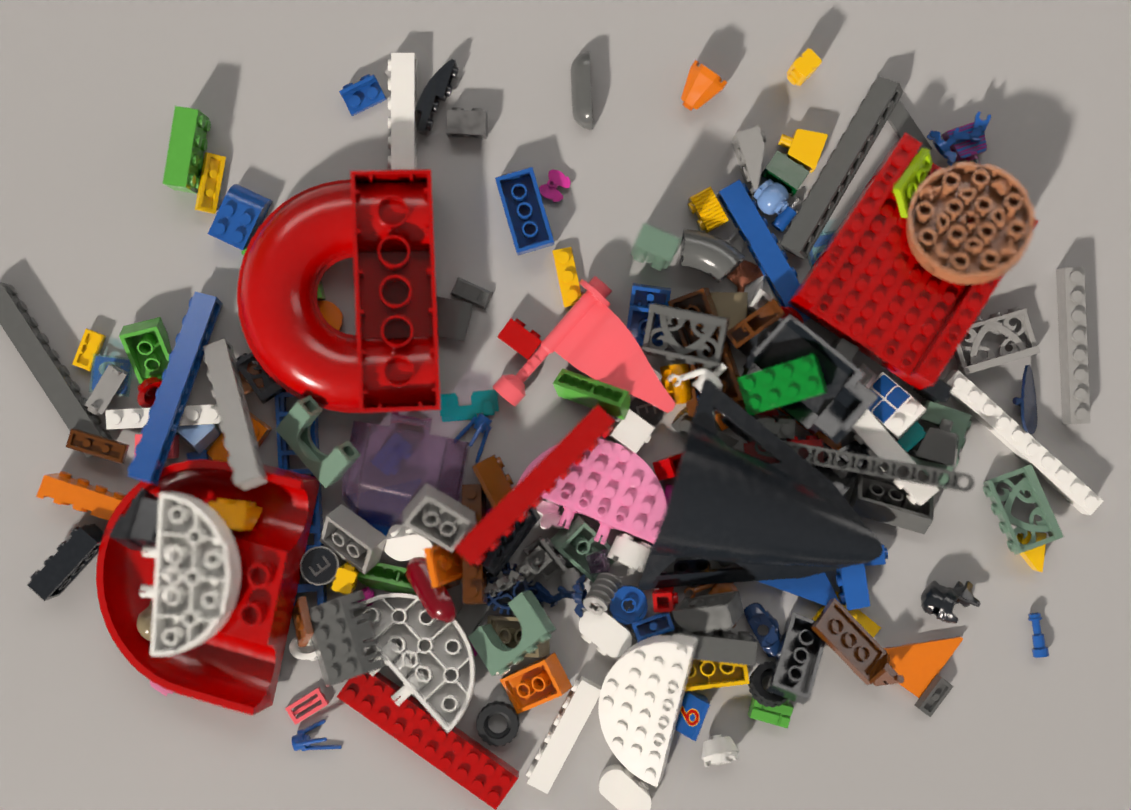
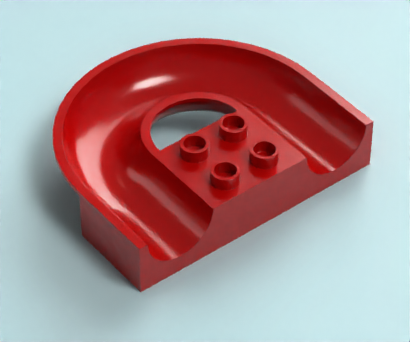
M431 169L350 171V179L337 180L319 184L294 195L282 203L266 218L251 239L242 260L237 284L238 314L242 331L253 355L266 373L276 383L297 398L302 400L311 396L321 408L344 413L441 410ZM348 258H354L356 335L346 334L332 327L323 317L317 299L319 283L325 272L335 263Z
M200 459L172 464L163 468L157 486L142 481L135 485L116 507L107 523L101 539L96 565V585L100 610L105 625L120 652L134 668L153 683L183 696L253 716L272 706L274 702L301 574L300 563L306 551L320 481L313 476L263 464L267 482L251 489L243 490L240 486L235 485L232 478L234 470L229 462ZM141 488H145L157 498H159V493L162 492L184 493L201 500L208 506L209 502H217V498L256 502V507H263L252 530L229 528L240 557L241 582L235 607L226 623L214 636L201 645L172 655L150 656L151 641L145 639L139 633L137 619L139 614L150 605V601L152 602L153 609V598L141 597L140 593H145V591H140V588L143 584L154 586L156 558L143 557L142 552L144 551L131 550L109 537L119 517L125 515L132 500L135 499Z

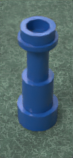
M1041 613L1028 614V620L1032 621L1034 633L1032 635L1033 657L1049 656V650L1045 644L1044 634L1041 632Z

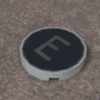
M635 396L630 400L629 409L654 428L663 421L665 411Z
M324 546L313 547L303 555L300 571L303 578L309 583L326 585L336 578L335 575L340 566V561L337 554L331 549Z

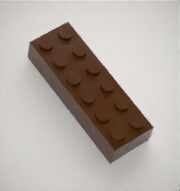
M708 287L667 301L669 306L718 316ZM673 318L675 325L677 326L678 320L676 318ZM686 319L685 324L678 329L683 347H687L700 339L692 331L690 320ZM699 323L696 328L700 333L704 334L705 332L701 331L704 325ZM717 326L713 335L710 337L717 342L719 340L721 326ZM726 338L721 363L727 369L719 376L722 384L721 391L734 402L743 400L737 380L740 374ZM707 341L705 344L710 347V352L708 349H704L703 354L706 357H712L716 350L714 345ZM696 350L691 353H688L698 356ZM696 362V365L690 364L692 371L706 368L703 367V363Z

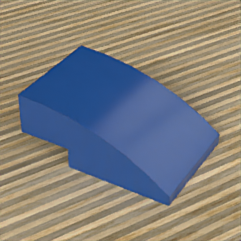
M632 283L626 327L639 346H643L650 304L668 305L667 301H670L671 288ZM656 313L654 329L661 328L660 314ZM663 331L653 335L652 342L654 345H663L661 339L657 340L659 336L664 335Z

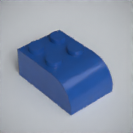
M234 184L226 193L208 234L241 250H245L263 223L272 200L238 184Z

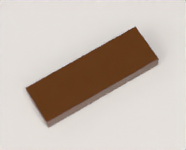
M71 428L66 448L124 464L129 445Z

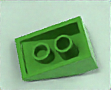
M161 317L123 326L119 337L139 384L150 377H157L163 380L162 374L167 369L172 349Z

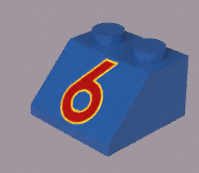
M685 691L675 730L693 741L697 740L710 706L705 695L695 691Z

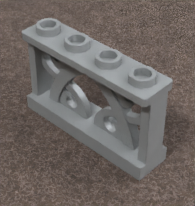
M1020 306L1008 309L1009 313L1004 315L1001 312L990 314V319L983 320L982 317L975 319L967 332L970 334V338H964L966 342L972 343L971 347L963 346L960 343L954 352L959 367L958 370L963 375H967L1041 353L1039 346L1036 344L1027 308L1020 310ZM1012 318H1017L1021 321V328L1017 333L1012 332L1015 330L1017 323L1014 326L1009 324ZM1004 319L1002 325L993 323L995 321ZM978 326H982L977 333L974 329H972ZM989 329L1007 337L1000 344L999 356L997 357L991 349L979 346ZM1023 332L1027 341L1028 348L1025 347L1024 343L1018 337ZM1009 341H1012V343L1009 344L1012 347V350L1006 351L1005 345ZM962 350L970 351L969 365H966ZM978 350L987 352V357L982 359V353H978Z

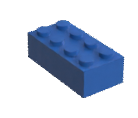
M533 167L496 177V184L517 255L555 245Z

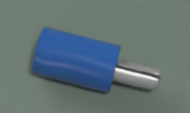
M796 197L790 206H787L782 213L778 214L771 225L783 233L797 214L794 210L801 203V200Z

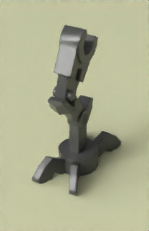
M501 570L497 575L498 580L496 584L488 583L485 593H490V596L493 598L496 596V592L507 590L517 581L522 582L525 578L516 571H511L509 576H504Z

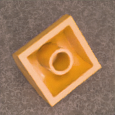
M689 364L660 367V374L663 376L661 384L675 404H683L693 398L691 390L694 387H691L690 379L683 380L678 387H674L673 384L677 381V378L674 377L671 381H668V376L670 374L679 376L691 372L692 369L691 367L689 368Z

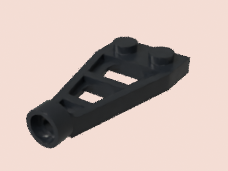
M856 440L838 450L848 452L854 448L860 455H868L866 452L868 448L864 443L860 445ZM840 455L837 461H842L846 465L848 458L845 455ZM864 458L859 459L857 462L859 469H861L865 461ZM815 466L819 472L836 485L842 495L849 490L858 472L848 471L845 478L841 479L830 467Z

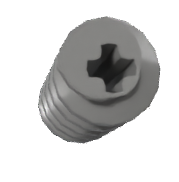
M600 573L583 601L584 607L592 614L602 615L603 611L608 609L611 599L614 598V593L617 592L618 587L621 585L620 580L613 574Z

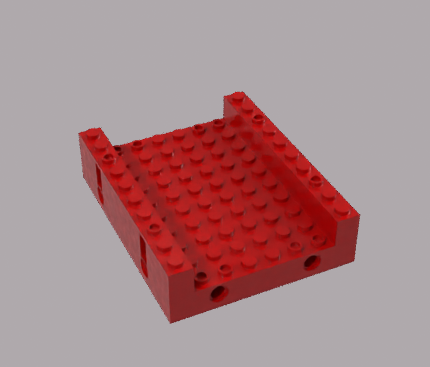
M905 132L892 146L788 303L839 338H843L857 346L860 352L919 391L935 383L1004 275L979 284H957L933 275L915 258L907 240V218L900 216L893 192L895 183L899 181L905 169L912 163L913 158L918 154L917 151L922 145L920 141ZM933 163L926 178L941 169V167ZM1035 219L1034 228L1039 222L1037 219ZM966 221V224H973L970 221Z

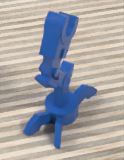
M978 111L974 118L972 133H959V127H957L953 132V136L947 141L941 139L940 132L930 131L927 138L933 140L937 151L945 159H948L947 164L952 166L956 160V153L951 151L950 146L958 140H970L973 143L980 142L981 139L979 137L985 132L991 120L990 114L983 121L980 119L981 112Z

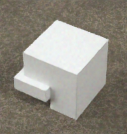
M629 409L624 420L616 418L615 422L618 424L609 435L619 444L636 454L644 443L647 444L652 438L650 434L654 427Z

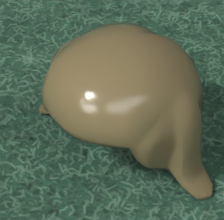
M151 601L150 605L139 614L137 619L139 633L150 641L153 616Z

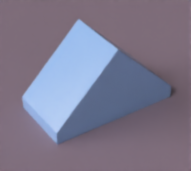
M215 424L178 426L177 429L181 438L199 454L220 435V431Z

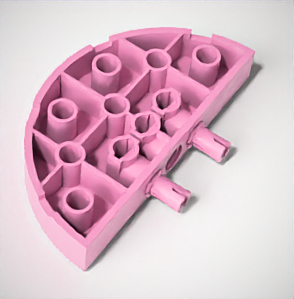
M599 439V445L592 452L588 450L584 454L586 457L578 466L574 464L570 468L572 471L564 480L560 478L556 482L558 485L550 494L546 492L542 496L543 499L564 508L557 525L562 527L564 521L567 520L564 526L565 529L569 530L572 519L577 513L598 521L600 527L593 540L599 542L601 535H603L600 543L604 545L610 530L613 528L653 545L667 508L662 486L648 464L630 449L604 439ZM555 445V446L549 448L548 450L544 451V452L541 453L536 459H534V460L532 461V463L526 468V470L524 471V473L522 474V476L520 477V479H519L517 485H518L557 445Z

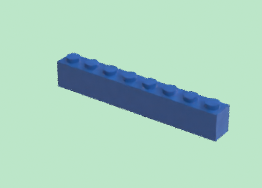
M739 179L720 190L717 196L734 226L739 229L740 236L746 242L749 252L780 305L794 308L803 318V322H806L811 318L788 303L800 285L796 278L798 277L797 272L793 267L789 266L784 250H780L777 245V237L774 233H770L767 228L769 226L764 216H760L756 201L754 199L751 200L748 195V187L745 183H741Z

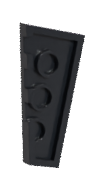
M533 506L527 511L529 515L521 523L517 521L513 525L515 529L507 537L503 535L499 539L501 543L493 551H489L482 565L490 576L497 577L540 519Z

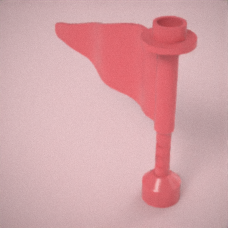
M596 276L589 283L583 279L579 281V284L587 291L541 342L539 349L517 374L502 375L492 386L504 399L516 407L526 396L524 382L544 359L555 351L575 368L597 381L629 391L630 395L640 398L667 413L675 408L674 400L661 384L631 332L608 308L611 304L606 298L612 290Z

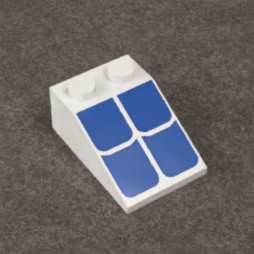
M884 372L873 381L869 388L878 398L868 410L898 440L926 412V409Z

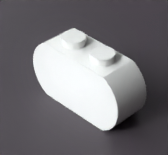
M401 524L394 525L389 529L383 549L391 558L397 561H407L415 557L424 558V548L436 545V543Z
M584 609L583 617H579L581 637L589 644L593 642L597 645L596 649L604 656L608 654L610 657H620L631 647L632 636L630 629L615 620L609 612L603 611L602 615L599 616Z
M613 764L607 766L599 776L600 793L618 810H650L651 808L649 787L642 780L640 782L634 778L635 775L627 768Z

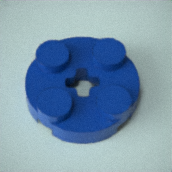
M623 585L618 588L609 604L614 619L625 625L642 620L648 610L647 598L644 592L632 585ZM632 600L634 607L626 610L623 603Z

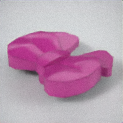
M552 169L548 173L549 180L547 184L541 185L539 191L544 198L553 202H560L563 199V195L557 190L558 186L570 188L571 182L569 177H565L561 171Z

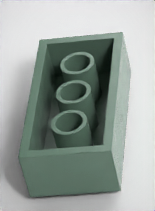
M643 223L630 255L634 256L633 259L640 263H644V261L651 263V267L656 270H666L674 257L681 239Z

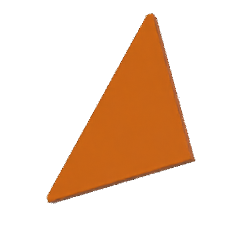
M956 636L883 649L890 655V666L899 675L904 677V682L899 684L920 698L960 645L963 638Z

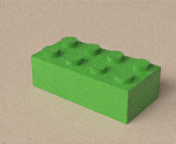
M175 106L163 184L169 188L197 194L199 188L200 173L204 161L203 154L208 146L206 136L211 127L209 117L198 109Z

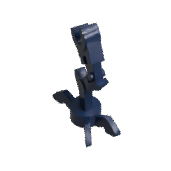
M582 575L577 579L576 584L572 587L575 592L568 591L563 586H559L557 588L559 593L553 596L541 583L536 582L532 593L540 602L543 603L544 601L551 604L550 608L558 605V601L563 598L574 599V602L578 603L574 611L582 618L584 615L582 608H585L583 601L587 597V590L584 585L586 576Z

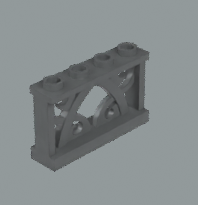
M651 303L642 350L647 351L646 354L650 356L662 354L666 355L665 359L676 361L677 358L685 359L684 363L696 365V362L703 363V367L715 369V366H720L730 318ZM656 313L660 314L661 328L654 329ZM676 318L678 320V325L675 327H669V325L673 324L672 319ZM687 319L690 320L692 331L700 339L683 348L676 341L671 331L680 329ZM699 323L704 325V328L701 330L705 332L704 334L700 333L696 328ZM717 326H721L719 340L717 342L710 337L713 335ZM663 331L664 335L657 338V340L661 339L663 341V345H654L652 342L653 335ZM707 341L712 343L716 350L712 357H706L703 354L704 349H708L710 352V347L705 344ZM669 345H671V347H672L675 351L669 350V349H667V348L669 347ZM696 350L698 356L688 353H691Z

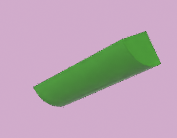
M563 368L553 382L559 397L592 409L599 405L607 414L623 420L627 416L630 407L629 391Z

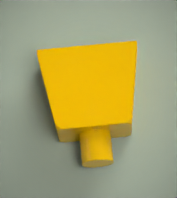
M796 129L792 137L781 134L778 145L788 148L786 154L790 159L802 164L806 170L812 173L816 169L828 134Z

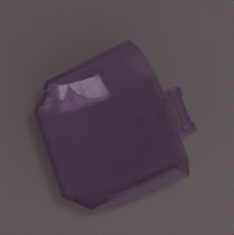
M392 412L390 427L354 421L350 443L361 456L343 475L342 499L347 507L370 524L386 527L403 524V510L426 483L460 503L470 451L469 442L431 435V418L420 419L399 415V412ZM397 423L424 427L423 433L399 429L397 428Z

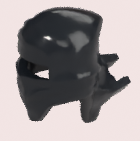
M933 581L925 588L921 595L923 611L929 615L934 614L936 619L947 623L956 624L959 620L952 613L955 604L960 603L963 607H968L970 604L979 607L981 603L973 596V584L969 581H966L965 586L958 581L954 588L945 587Z

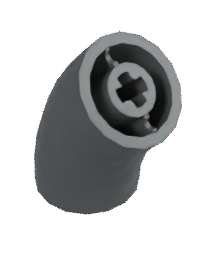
M683 230L681 266L701 270L719 283L730 275L745 259V256L739 250L716 236L697 230Z

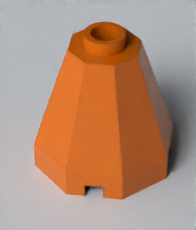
M697 60L690 67L681 99L684 101L682 105L690 111L693 108L696 110L701 108L728 84L725 80L721 83V77L703 64H700L698 67L699 62Z

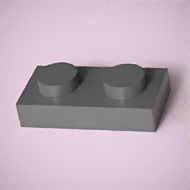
M937 674L914 706L931 717L953 688V685Z

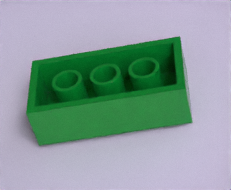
M817 354L737 378L746 410L750 415L828 393Z

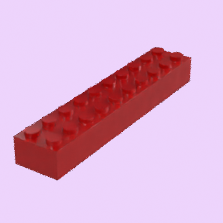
M597 405L454 549L470 565H479L486 558L484 554L489 549L493 551L501 543L499 539L503 535L507 537L515 529L513 525L517 521L521 523L529 515L527 511L532 506L536 508L543 501L542 496L546 492L550 494L557 487L558 484L556 482L560 478L564 480L571 473L572 470L570 468L574 464L578 466L585 459L586 456L584 454L588 450L592 452L599 445V439L602 436L606 438L613 431L614 427L612 425L615 421Z
M368 672L347 681L337 695V698L496 810L518 780V770L456 726L447 733L425 706L412 695L398 706L395 702L401 696L394 701L391 696L401 687L380 672H377L375 676Z

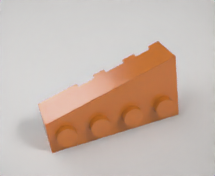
M60 471V473L44 475L36 497L44 499V497L53 498V503L59 505L72 504L74 510L80 512H88L90 510L91 515L108 521L116 507L126 496L120 492L111 493L107 491V487L101 485H90V481L78 478L77 480L72 478V474Z

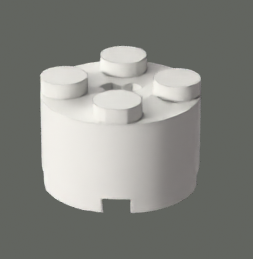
M620 533L619 536L616 535L607 557L643 573L652 546L642 541L633 542L634 538L624 533Z

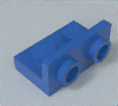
M370 74L361 77L360 81L355 84H346L339 91L352 116L387 100L375 75L370 76Z

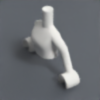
M721 363L714 371L700 368L679 376L670 374L668 381L676 377L677 381L673 386L678 387L681 381L699 376L692 383L699 392H701L703 382L707 379L721 390L722 384L719 376L727 367Z

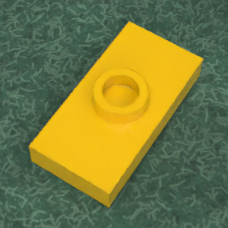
M86 328L72 365L93 371L95 358L99 356L106 335Z

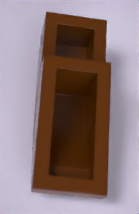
M772 299L729 329L727 337L734 347L738 348L783 317L785 313L777 301Z

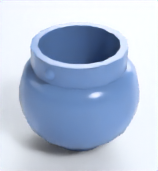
M771 179L764 182L753 196L757 201L759 209L767 215L780 214L789 204L787 202L789 198L787 189L780 183H774Z

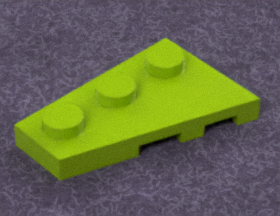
M921 148L909 167L905 169L902 177L894 185L893 192L900 216L903 218H907L911 200L919 185L926 179L933 164L930 150L927 148Z

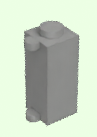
M110 363L85 403V406L88 407L87 410L95 415L99 413L103 415L128 372Z

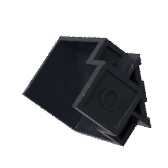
M791 314L786 318L781 317L737 348L748 357L747 362L743 366L745 370L741 376L817 354L828 393L781 406L780 408L796 419L799 424L813 435L820 430L837 445L878 398L874 392L860 382L865 375L861 370Z

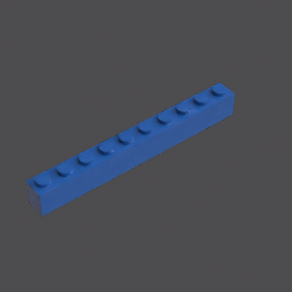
M195 291L193 297L189 300L187 315L183 317L181 331L176 336V345L169 355L167 369L162 374L161 386L156 391V399L154 405L149 410L147 424L143 426L140 443L136 445L135 457L128 467V476L135 480L156 486L159 482L203 359V346L209 343L223 304L215 296Z

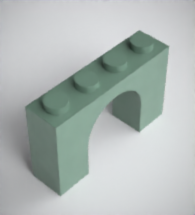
M308 396L294 405L275 430L320 483L327 488L336 483L361 454L349 440L337 446L330 455L324 454L316 448L311 439L310 428L313 421L323 410L311 396Z
M922 400L921 405L926 409V412L919 418L920 420L932 423L940 427L942 419L954 422L951 433L958 434L959 453V450L965 444V432L969 430L972 420H970L971 415L929 400ZM957 453V463H956V466H957V464H958V462H959L958 453ZM910 456L917 465L953 471V467L927 462ZM922 469V471L928 477L927 471L925 469ZM946 473L939 475L938 481L940 484H945L948 481Z
M531 590L521 592L508 603L522 628L521 640L515 648L506 646L491 624L480 626L468 636V639L492 676L498 674L503 676L511 670L509 668L511 665H517L523 661V656L526 653L530 654L538 649L537 645L540 642L548 641L552 637L551 633L556 630Z

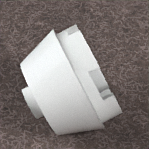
M714 735L710 737L711 740L703 742L701 759L704 760L705 767H710V763L717 766L731 763L732 758L735 761L739 760V750L730 736Z

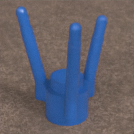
M479 413L478 417L474 416L471 422L454 438L452 443L455 444L474 425L473 428L476 432L469 443V447L473 446L480 433H484L475 460L476 463H479L489 431L492 428L490 426L492 420Z
M325 719L305 729L298 730V734L293 735L291 739L294 751L341 749L342 746H310L314 743L327 741L326 737L311 739L310 735L306 734L326 722Z

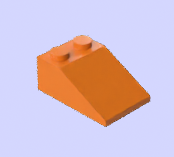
M555 652L500 679L517 714L560 697L572 688Z

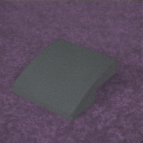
M436 296L438 336L465 342L473 304Z

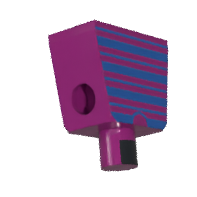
M974 122L960 126L959 133H972ZM956 128L941 135L943 140L947 141L951 138ZM985 132L980 135V142L973 143L970 140H958L951 145V151L956 153L955 162L966 159L967 162L980 164L977 155L987 151Z

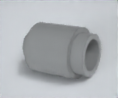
M575 566L566 567L567 569L565 571L561 570L562 574H560L562 585L566 590L575 592L572 587L580 577L579 570Z

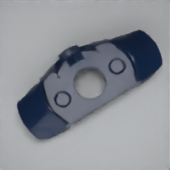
M752 603L744 609L746 619L767 656H776L781 641L779 623L768 611H765L761 604ZM760 625H766L769 628L767 635H760L757 629Z

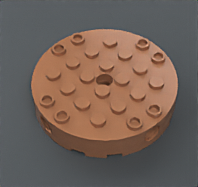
M956 163L954 166L945 169L941 168L931 174L916 190L911 200L906 220L907 240L915 258L933 275L957 284L988 282L1007 273L1023 256L1033 235L1035 222L1033 205H1031L1027 196L1028 193L1022 184L1008 172L990 164ZM966 221H970L973 224H966Z

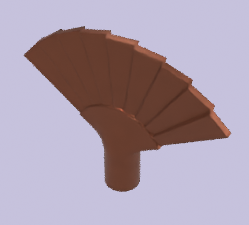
M743 260L726 278L737 286V292H745V286L762 277L763 274L757 265Z

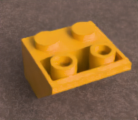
M217 498V502H209V506L231 529L252 530L263 507H256V502Z

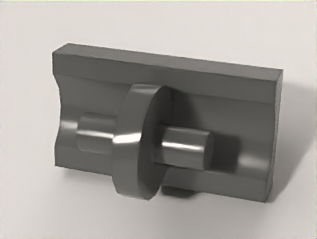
M539 545L515 569L530 582L554 558L544 547Z

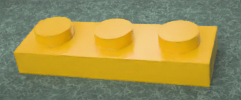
M209 152L205 153L195 210L216 214L226 157Z
M572 247L552 250L564 308L574 306L582 295Z

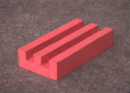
M318 687L285 709L296 725L328 705L329 701L326 700L324 693L322 694L321 688ZM317 693L318 697L314 698L313 700L298 708L294 712L292 711V708L296 707L297 705H299L300 703L304 702L305 700H307L308 698L312 697ZM319 700L322 701L321 704L299 718L295 716Z

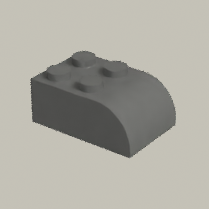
M739 591L700 595L692 599L685 597L674 608L672 613L677 624L683 629L708 633L715 629H722L723 631L732 629L744 614V609Z

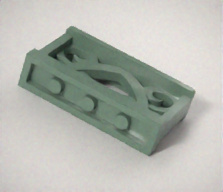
M1032 464L989 479L983 483L984 494L992 502L991 510L995 516H998L1000 521L999 528L1003 534H1006L1008 539L1007 546L1014 555L1064 537ZM1019 474L1023 477L1016 485L1008 480ZM998 483H1005L1012 490L1009 491L1006 488H1001L1004 491V495L1000 496L996 492V486ZM1020 490L1023 494H1025L1026 490L1029 491L1030 497L1025 498L1022 496ZM1016 496L1021 501L1034 503L1036 506L1029 515V524L1011 515L1012 504ZM1035 515H1039L1041 521L1035 520L1036 525H1034L1033 518ZM1027 531H1030L1031 539L1029 543L1021 544L1017 539V534L1022 533L1024 539L1027 536ZM1035 532L1048 533V538L1035 542Z

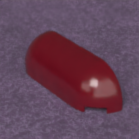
M426 557L410 559L406 567V577L428 615L432 619L436 618L440 621H445V623L453 622L455 619L453 601L444 585L432 588Z

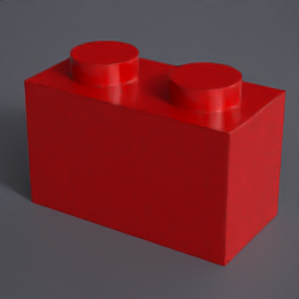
M510 318L497 337L529 360L541 345V335L533 329L531 332L524 328L526 324L518 318L515 321Z

